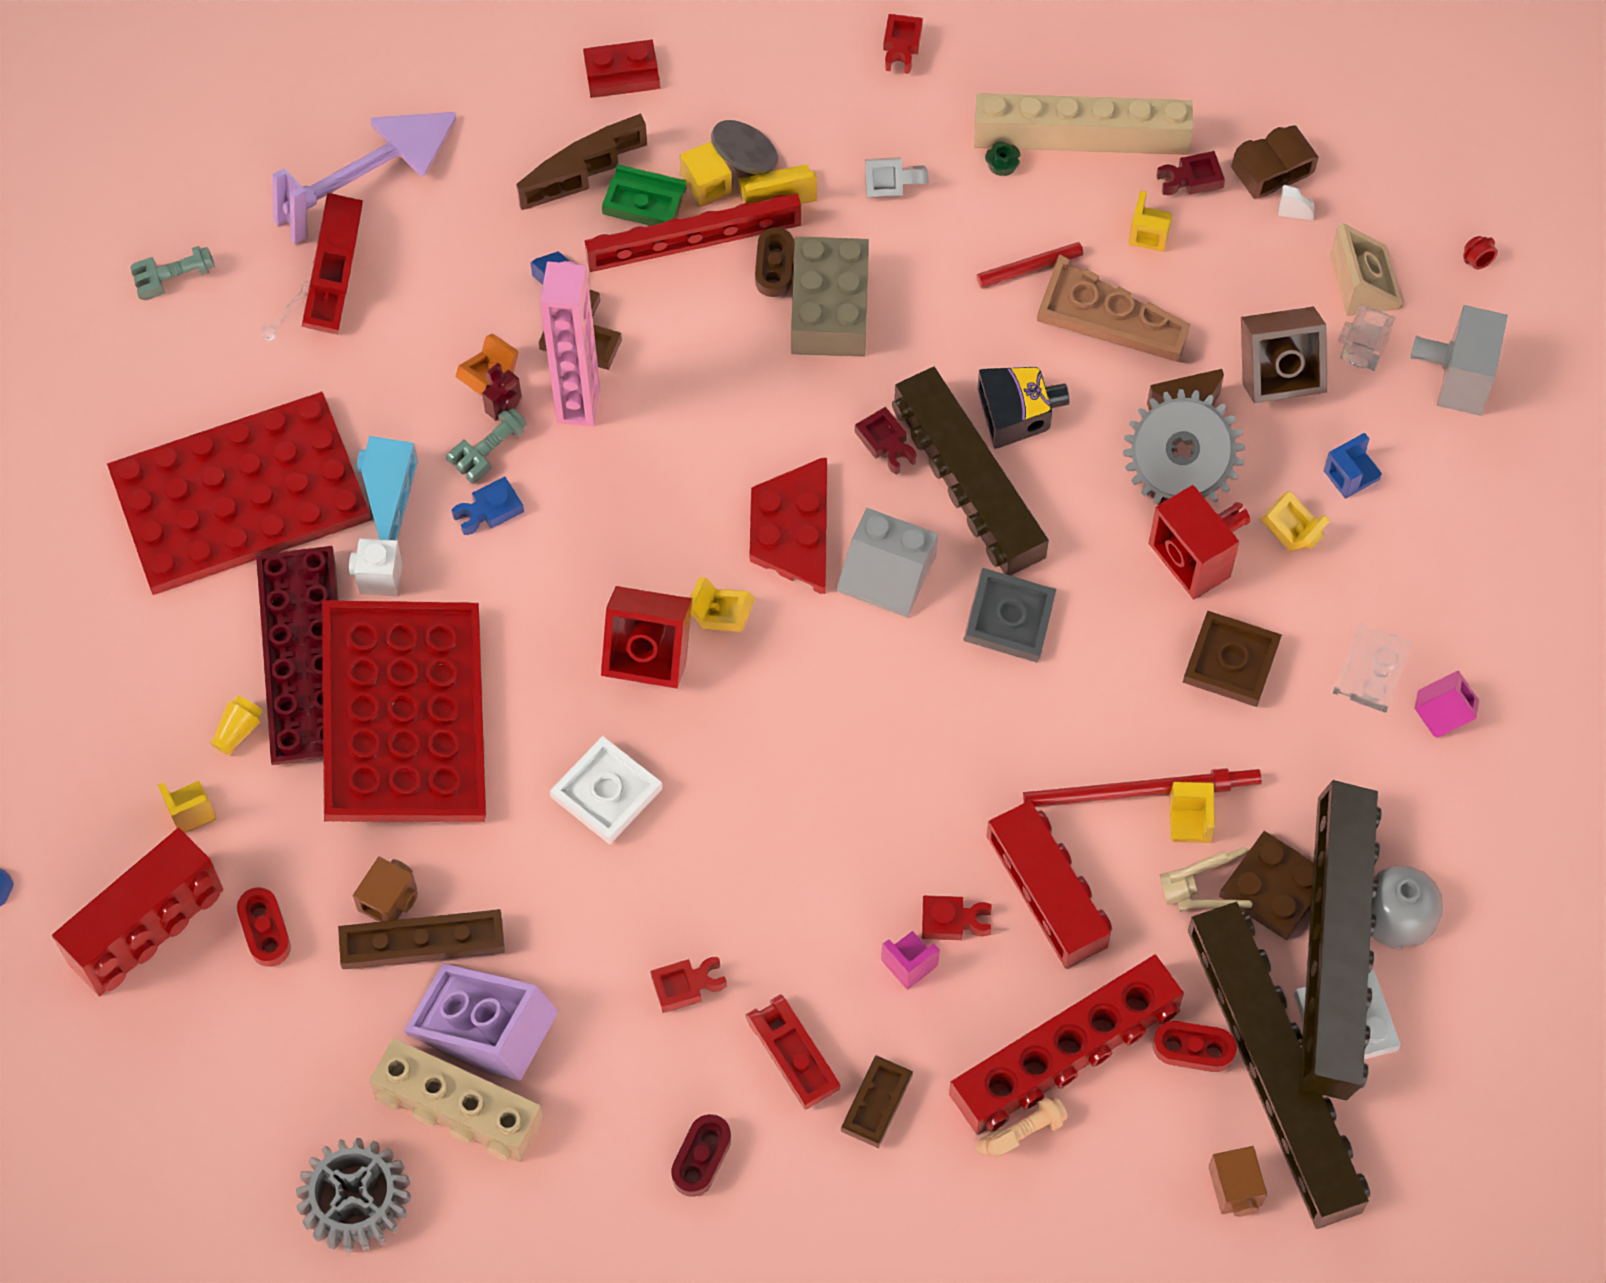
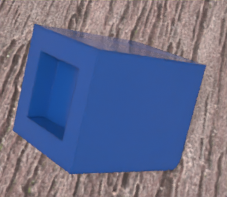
M1362 433L1328 452L1323 471L1345 499L1381 479V471L1366 453L1370 440L1366 433Z

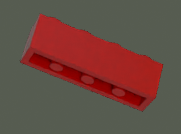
M1029 800L988 820L986 837L1063 966L1067 969L1107 949L1111 931L1113 930L1112 924L1104 910H1097L1091 901L1092 892L1083 876L1077 877L1071 868L1072 860L1067 848L1063 843L1057 844L1050 833L1052 832V827L1046 814L1042 810L1037 812L1033 803Z

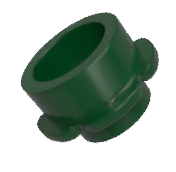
M997 142L992 145V149L987 150L985 160L991 172L998 176H1007L1012 174L1019 166L1020 160L1018 158L1021 154L1016 146L1006 142Z

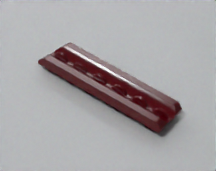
M333 546L256 555L271 764L280 765L312 759H323L322 600H339Z

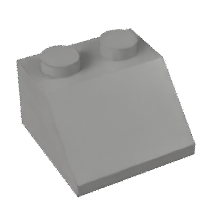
M866 507L851 539L836 592L908 618L935 560L938 533Z

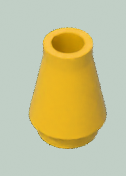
M236 695L232 702L227 701L214 737L209 744L230 756L232 751L261 723L259 717L263 711L244 697Z

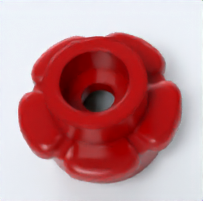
M1482 236L1470 239L1464 247V262L1466 264L1470 263L1476 270L1491 264L1498 255V250L1494 246L1495 240L1492 237Z

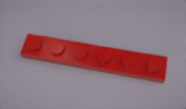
M798 194L789 196L779 195L766 201L752 204L743 203L734 208L720 211H706L697 216L684 219H670L665 223L647 227L638 226L629 231L611 235L601 234L592 239L584 240L589 272L758 236L769 228L789 229L802 226L801 202Z

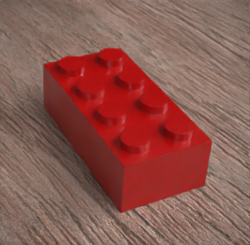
M178 827L51 936L67 964L100 997L106 991L116 989L124 981L126 974L138 963L143 964L150 960L156 953L158 946L167 938L180 934L188 925L189 919L201 909L206 910L218 900L220 893L224 889L211 859Z

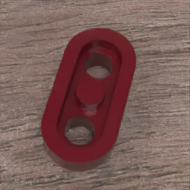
M706 1114L700 1116L692 1123L671 1168L673 1185L681 1194L696 1197L704 1194L711 1187L731 1145V1130L729 1124L722 1117ZM708 1134H714L718 1137V1141L713 1145H708L703 1142V1138ZM690 1171H697L701 1175L699 1180L695 1182H689L685 1176Z

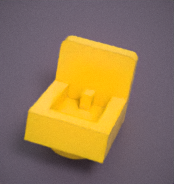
M1291 491L1282 493L1260 518L1290 552L1303 547L1307 549L1314 547L1324 537L1325 533L1322 530L1330 522L1326 515L1315 518Z
M707 577L698 578L695 588L689 598H692L691 615L703 629L736 632L743 631L755 601L749 591L716 589Z

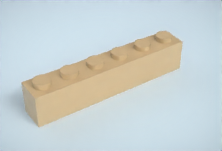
M976 93L974 148L992 149L993 144L1006 142L1022 150L1189 155L1193 134V100Z

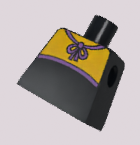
M1038 367L987 368L979 370L977 390L994 449L1046 432L1051 427L1052 408L1067 406L1070 403L1066 384L1062 383L1045 387L1041 370Z

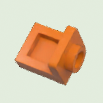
M491 333L485 337L482 352L458 365L455 377L482 396V393L490 386L486 372L498 362L503 373L508 369L513 373L519 352Z

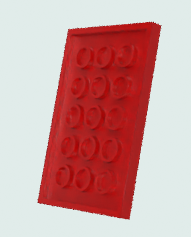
M323 391L107 463L152 595L256 560V555L280 552L372 520Z
M322 600L324 822H485L486 799L479 603Z

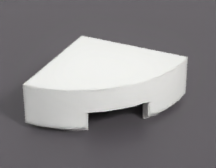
M1283 185L1278 206V216L1314 220L1315 204L1310 198L1308 200L1300 195L1299 189Z

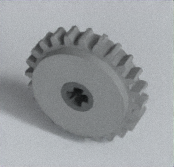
M1179 389L1178 398L1172 399L1168 392H1164V402L1158 404L1153 398L1150 399L1153 409L1147 412L1139 408L1138 412L1142 417L1140 423L1132 420L1129 422V425L1135 430L1134 435L1124 436V440L1131 443L1132 448L1123 450V455L1133 459V462L1128 463L1125 468L1127 471L1137 472V475L1131 480L1132 483L1138 485L1143 482L1145 486L1141 494L1146 497L1151 492L1155 493L1154 504L1159 505L1163 499L1168 500L1191 485H1194L1204 498L1209 496L1212 501L1217 502L1216 491L1220 488L1228 493L1230 488L1226 483L1227 479L1238 480L1239 478L1238 474L1232 470L1233 467L1243 466L1244 460L1236 457V452L1244 451L1245 445L1235 443V439L1243 435L1242 430H1232L1230 427L1235 423L1236 417L1231 415L1225 418L1223 414L1227 409L1226 405L1223 403L1214 408V397L1209 395L1203 402L1200 400V393L1197 390L1193 392L1191 398H1186L1184 390ZM1179 442H1183L1186 446L1193 444L1194 449H1190L1192 456L1187 459L1182 455L1175 457L1174 452H1178L1176 445Z

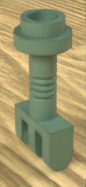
M200 246L193 247L192 256L160 267L157 266L153 256L133 263L130 269L132 275L135 276L133 279L135 286L138 288V298L147 300L164 294L162 281L179 276L180 274L182 275L196 269L199 270L201 275L209 273V269L215 267L209 248L207 246L203 248Z
M511 408L508 412L503 410L498 415L501 423L474 448L463 439L446 456V460L452 465L458 463L456 469L461 474L467 473L466 479L472 484L478 482L492 469L485 457L500 442H503L511 434L518 438L524 433L523 428L527 423L515 409Z

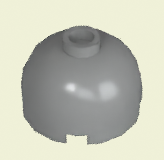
M1395 865L1381 870L1374 876L1378 880V889L1376 896L1372 899V914L1376 916V926L1372 937L1379 943L1402 949L1403 946L1415 944L1419 946L1424 944L1435 933L1443 912L1442 894L1436 882L1424 871L1411 866Z

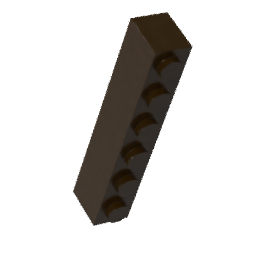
M935 366L895 384L894 401H892L895 415L901 422L905 420L910 427L911 438L915 446L919 450L924 449L930 458L929 465L937 479L943 478L953 505L956 508L961 507L967 515L968 527L976 538L981 537L987 546L986 553L994 567L1000 566L1004 574L1011 576L1046 559L1049 539Z

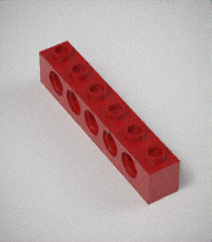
M1154 954L950 1081L949 1096L976 1135L985 1129L993 1132L1007 1123L1010 1119L1009 1114L1020 1107L1028 1110L1037 1105V1102L1044 1098L1045 1095L1043 1093L1055 1085L1059 1089L1069 1085L1078 1077V1071L1089 1064L1092 1067H1096L1111 1057L1113 1054L1112 1050L1122 1043L1129 1046L1140 1040L1146 1034V1028L1158 1021L1162 1025L1172 1020L1180 1012L1179 1007L1181 1006L1184 992L1158 956ZM1139 999L1146 1004L1147 1008L1141 1011L1133 1010L1128 1006L1127 1001ZM1106 1020L1113 1026V1029L1108 1032L1099 1031L1093 1026V1022ZM1063 1041H1072L1077 1044L1080 1050L1075 1053H1066L1060 1049L1059 1044ZM1030 1062H1037L1046 1071L1039 1075H1033L1024 1066ZM997 1083L1005 1084L1010 1088L1011 1093L1007 1096H997L991 1092L990 1087Z

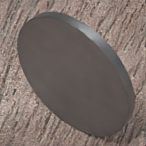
M724 120L717 123L711 132V142L715 150L725 161L734 166L735 170L739 169L747 173L760 175L771 172L776 166L778 155L774 145L756 128L740 121Z

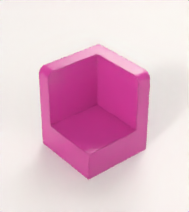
M1457 670L1419 689L1414 709L1432 735L1438 738L1477 718L1479 699L1460 671Z
M911 931L896 944H893L889 939L882 944L881 961L908 990L938 966L940 949L935 943L927 947Z

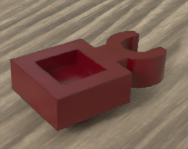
M1215 151L1181 157L1179 167L1165 164L1157 168V180L1163 178L1172 180L1163 183V195H1173L1182 187H1186L1189 195L1224 188L1225 178Z
M886 406L855 424V434L875 459L884 454L888 457V468L895 475L900 473V464L896 460L897 458L905 457L912 465L916 464V451L912 446L904 443L907 441L906 431Z

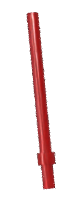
M1228 768L1211 769L1210 774L1023 792V803L1031 800L1034 807L1170 794L1173 782L1214 783V793L1230 792L1231 787L1260 785L1262 777L1260 769L1229 772Z

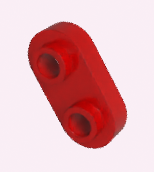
M256 887L245 891L237 902V913L249 951L258 964L266 967L277 966L287 959L291 951V942L277 899L266 888ZM257 908L266 909L264 915L259 917L253 916V912ZM270 943L278 945L273 952L264 951L265 946Z
M1181 1021L1163 1023L1156 1030L1153 1039V1051L1156 1057L1163 1063L1209 1072L1226 1070L1233 1063L1237 1052L1236 1041L1228 1031L1218 1027ZM1168 1041H1176L1180 1045V1049L1172 1051L1167 1048L1166 1043ZM1217 1048L1220 1050L1221 1056L1217 1058L1211 1057L1207 1049Z

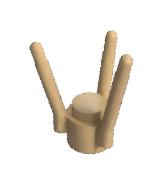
M1243 847L1229 853L1221 852L1185 868L1159 874L1167 905L1178 903L1180 912L1193 908L1215 909L1236 901L1240 908H1251L1252 902L1250 900L1191 899V895L1198 894L1195 875L1246 855L1249 852L1248 848Z

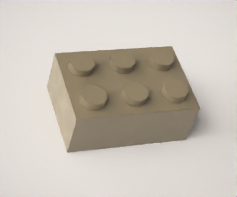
M795 237L791 354L865 357L869 239Z

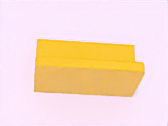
M808 164L771 171L767 174L738 178V188L743 203L752 204L770 200L779 195L789 196L793 194H798L801 204L817 201V177L815 171H810Z

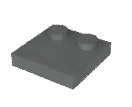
M982 568L963 641L1037 663L1041 657L1056 589Z

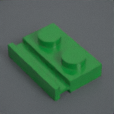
M617 164L615 175L611 179L602 203V214L649 226L665 223L670 219H676L683 194L687 190L686 180Z

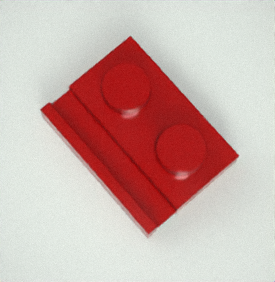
M653 39L583 48L590 98L661 89Z

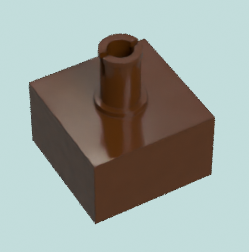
M1314 306L1241 317L1242 382L1253 403L1327 393L1326 323Z

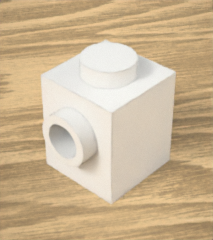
M359 538L357 553L352 552L350 555L349 574L355 576L360 594L398 596L403 565L398 541Z

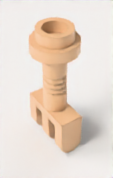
M1045 1097L1037 1102L1038 1111L1005 1130L997 1129L979 1139L976 1143V1151L981 1155H1004L1020 1146L1018 1141L1045 1126L1052 1131L1060 1128L1063 1125V1121L1067 1119V1112L1058 1098L1053 1097L1049 1099Z

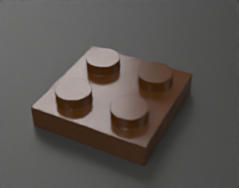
M1207 610L1182 683L1258 707L1282 634Z
M1264 830L1222 887L1219 897L1225 900H1250L1252 907L1240 908L1241 911L1248 913L1252 919L1287 941L1311 907L1314 862Z

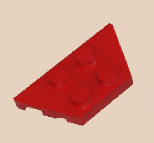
M820 458L751 487L750 562L760 567L773 569L780 576L791 581L794 578L814 586L813 591L819 594H826L827 458Z

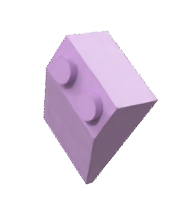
M443 963L404 1032L409 1037L483 1071L521 1081L559 1011L537 985Z

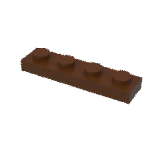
M501 909L338 926L340 965L342 970L505 953Z

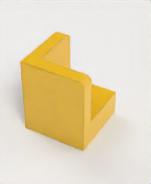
M707 142L679 154L681 176L683 180H686L689 190L700 207L732 194L731 171L723 158L715 150L712 142Z
M1140 190L1131 224L1128 245L1164 252L1173 214L1145 207L1147 192Z
M199 780L169 793L165 782L157 784L176 828L179 827L184 833L217 819Z
M1173 782L1169 798L1171 841L1211 843L1215 828L1214 783Z

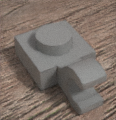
M901 157L865 159L867 197L903 195L904 184L928 183V169L925 165L902 168Z

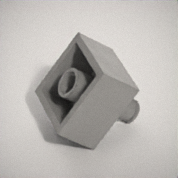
M1463 304L1452 340L1449 341V344L1415 336L1410 359L1440 364L1445 369L1437 406L1474 415H1482L1496 376L1508 314Z

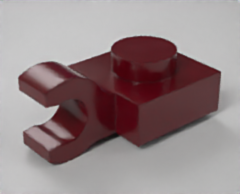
M498 362L486 372L490 386L482 393L485 413L495 421L499 419L498 415L503 410L508 412L511 408L515 409L522 398L519 377L509 369L503 373Z

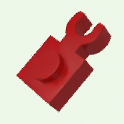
M888 14L883 42V50L888 51L885 55L886 71H891L893 62L901 61L905 64L904 73H910L912 68L911 54L918 55L923 18Z
M923 895L922 939L962 940L963 929L970 930L973 934L981 937L991 935V924H981L976 920V917L979 915H991L992 904L978 902L972 905L971 908H963V897Z
M719 957L705 959L700 967L692 969L690 960L687 959L651 970V979L662 1013L701 1002L700 990L702 989L717 992L726 988L727 980L725 976L717 979H712L708 976L711 970L721 967Z

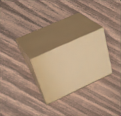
M1345 223L1337 226L1330 258L1346 316L1396 310L1402 307L1403 303L1386 245Z

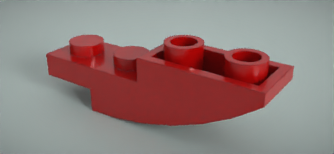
M327 192L301 327L338 335L354 257L363 200Z

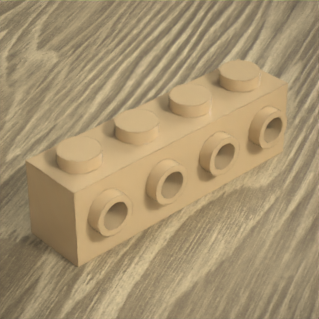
M392 1038L369 1080L373 1093L376 1095L375 1099L382 1105L394 1110L401 1106L412 1111L411 1115L417 1121L431 1127L438 1123L450 1129L449 1134L459 1141L470 1144L472 1140L487 1146L486 1151L504 1161H508L510 1157L517 1161H522L544 1120L541 1105L395 1038Z

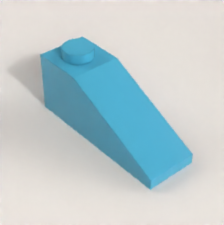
M369 436L366 450L361 449L359 452L357 471L362 472L379 540L397 541L418 464L415 445L413 442Z

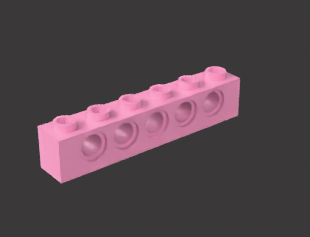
M570 261L560 263L547 262L540 306L557 423L594 427L600 394V380L587 266L578 265Z

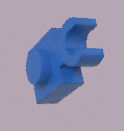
M504 476L472 492L474 503H460L451 510L454 520L464 516L470 517L469 521L461 524L463 535H470L477 531L480 523L486 521L489 527L493 528L523 513L524 507Z

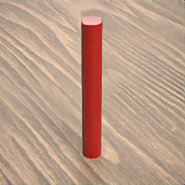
M1075 242L976 274L977 282L980 288L1055 265L1059 254L1069 260L1083 256L1082 245L1080 242Z

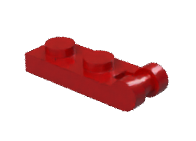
M780 994L770 1000L771 1005L760 1011L755 1008L745 1014V1017L804 1110H807L841 1090V1084L787 1000ZM780 1019L784 1025L772 1031L769 1024Z

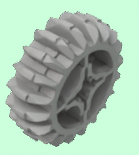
M355 1138L352 1148L347 1147L345 1140L339 1139L337 1144L338 1151L332 1153L328 1146L322 1148L325 1157L322 1161L318 1158L310 1157L309 1163L314 1172L301 1171L300 1178L306 1185L296 1188L297 1197L303 1200L297 1204V1211L300 1215H306L302 1223L306 1230L314 1229L313 1237L317 1242L327 1238L328 1247L334 1250L343 1240L344 1249L349 1253L353 1251L355 1242H360L363 1251H368L370 1249L368 1239L375 1237L379 1244H384L386 1240L382 1231L387 1229L390 1232L397 1233L399 1229L393 1218L403 1219L407 1217V1210L402 1204L411 1201V1194L403 1189L410 1185V1179L408 1175L401 1174L405 1169L402 1161H392L394 1154L391 1149L387 1148L379 1153L380 1146L377 1141L373 1140L364 1149L361 1138ZM350 1167H361L356 1173L353 1174H344L340 1172ZM382 1175L387 1181V1193L382 1206L379 1207L371 1195L377 1187L376 1181ZM328 1182L334 1192H336V1195L330 1203L331 1209L325 1215L321 1211V1195ZM343 1188L355 1194L360 1191L364 1201L353 1196L347 1199ZM356 1215L368 1218L359 1223L343 1224Z

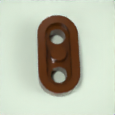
M769 228L762 232L758 238L755 285L760 293L768 297H778L785 294L792 284L794 238L790 232L783 228ZM780 249L781 252H771V250ZM772 279H775V280H778L779 282L770 283V282H768V281H769V280H772Z

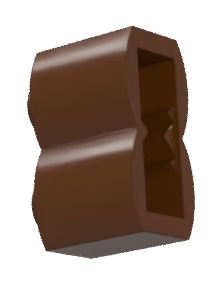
M1296 125L1285 128L1277 127L1267 135L1266 139L1248 140L1238 146L1234 153L1231 168L1251 196L1257 199L1277 191L1283 185L1294 184L1313 174L1319 156Z

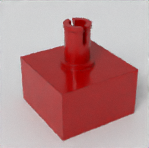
M1191 485L1155 507L1148 544L1191 598L1195 600L1231 578L1240 542L1233 532L1249 524L1250 515L1246 508L1239 512L1243 508L1240 502H1235L1231 507L1217 514L1197 488Z
M615 586L605 613L601 676L678 689L687 662L692 598Z

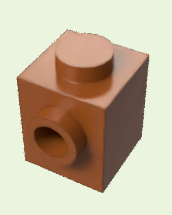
M378 856L352 895L357 911L378 922L398 920L402 912L407 913L413 907L418 896L411 868L399 860L392 859L389 862Z

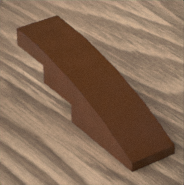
M640 113L613 123L581 138L536 167L516 184L521 211L588 190L589 176L616 168L619 154L647 146L646 123L642 114Z

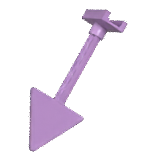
M444 112L372 117L370 119L371 127L387 144L311 186L305 185L302 187L285 168L273 173V222L279 226L287 221L290 224L291 241L297 244L307 238V209L316 205L317 200L325 197L327 192L332 193L398 156L402 157L419 176L424 177L455 123L456 113Z

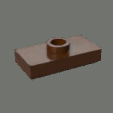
M875 1055L841 1126V1132L879 1149L913 1077V1071Z

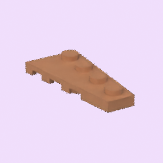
M1059 254L1037 314L1038 322L1179 362L1189 334V323L1150 302L1144 304L1132 298L1131 292L1120 286L1115 289L1099 280V275L1088 269L1082 271L1070 264L1071 260Z

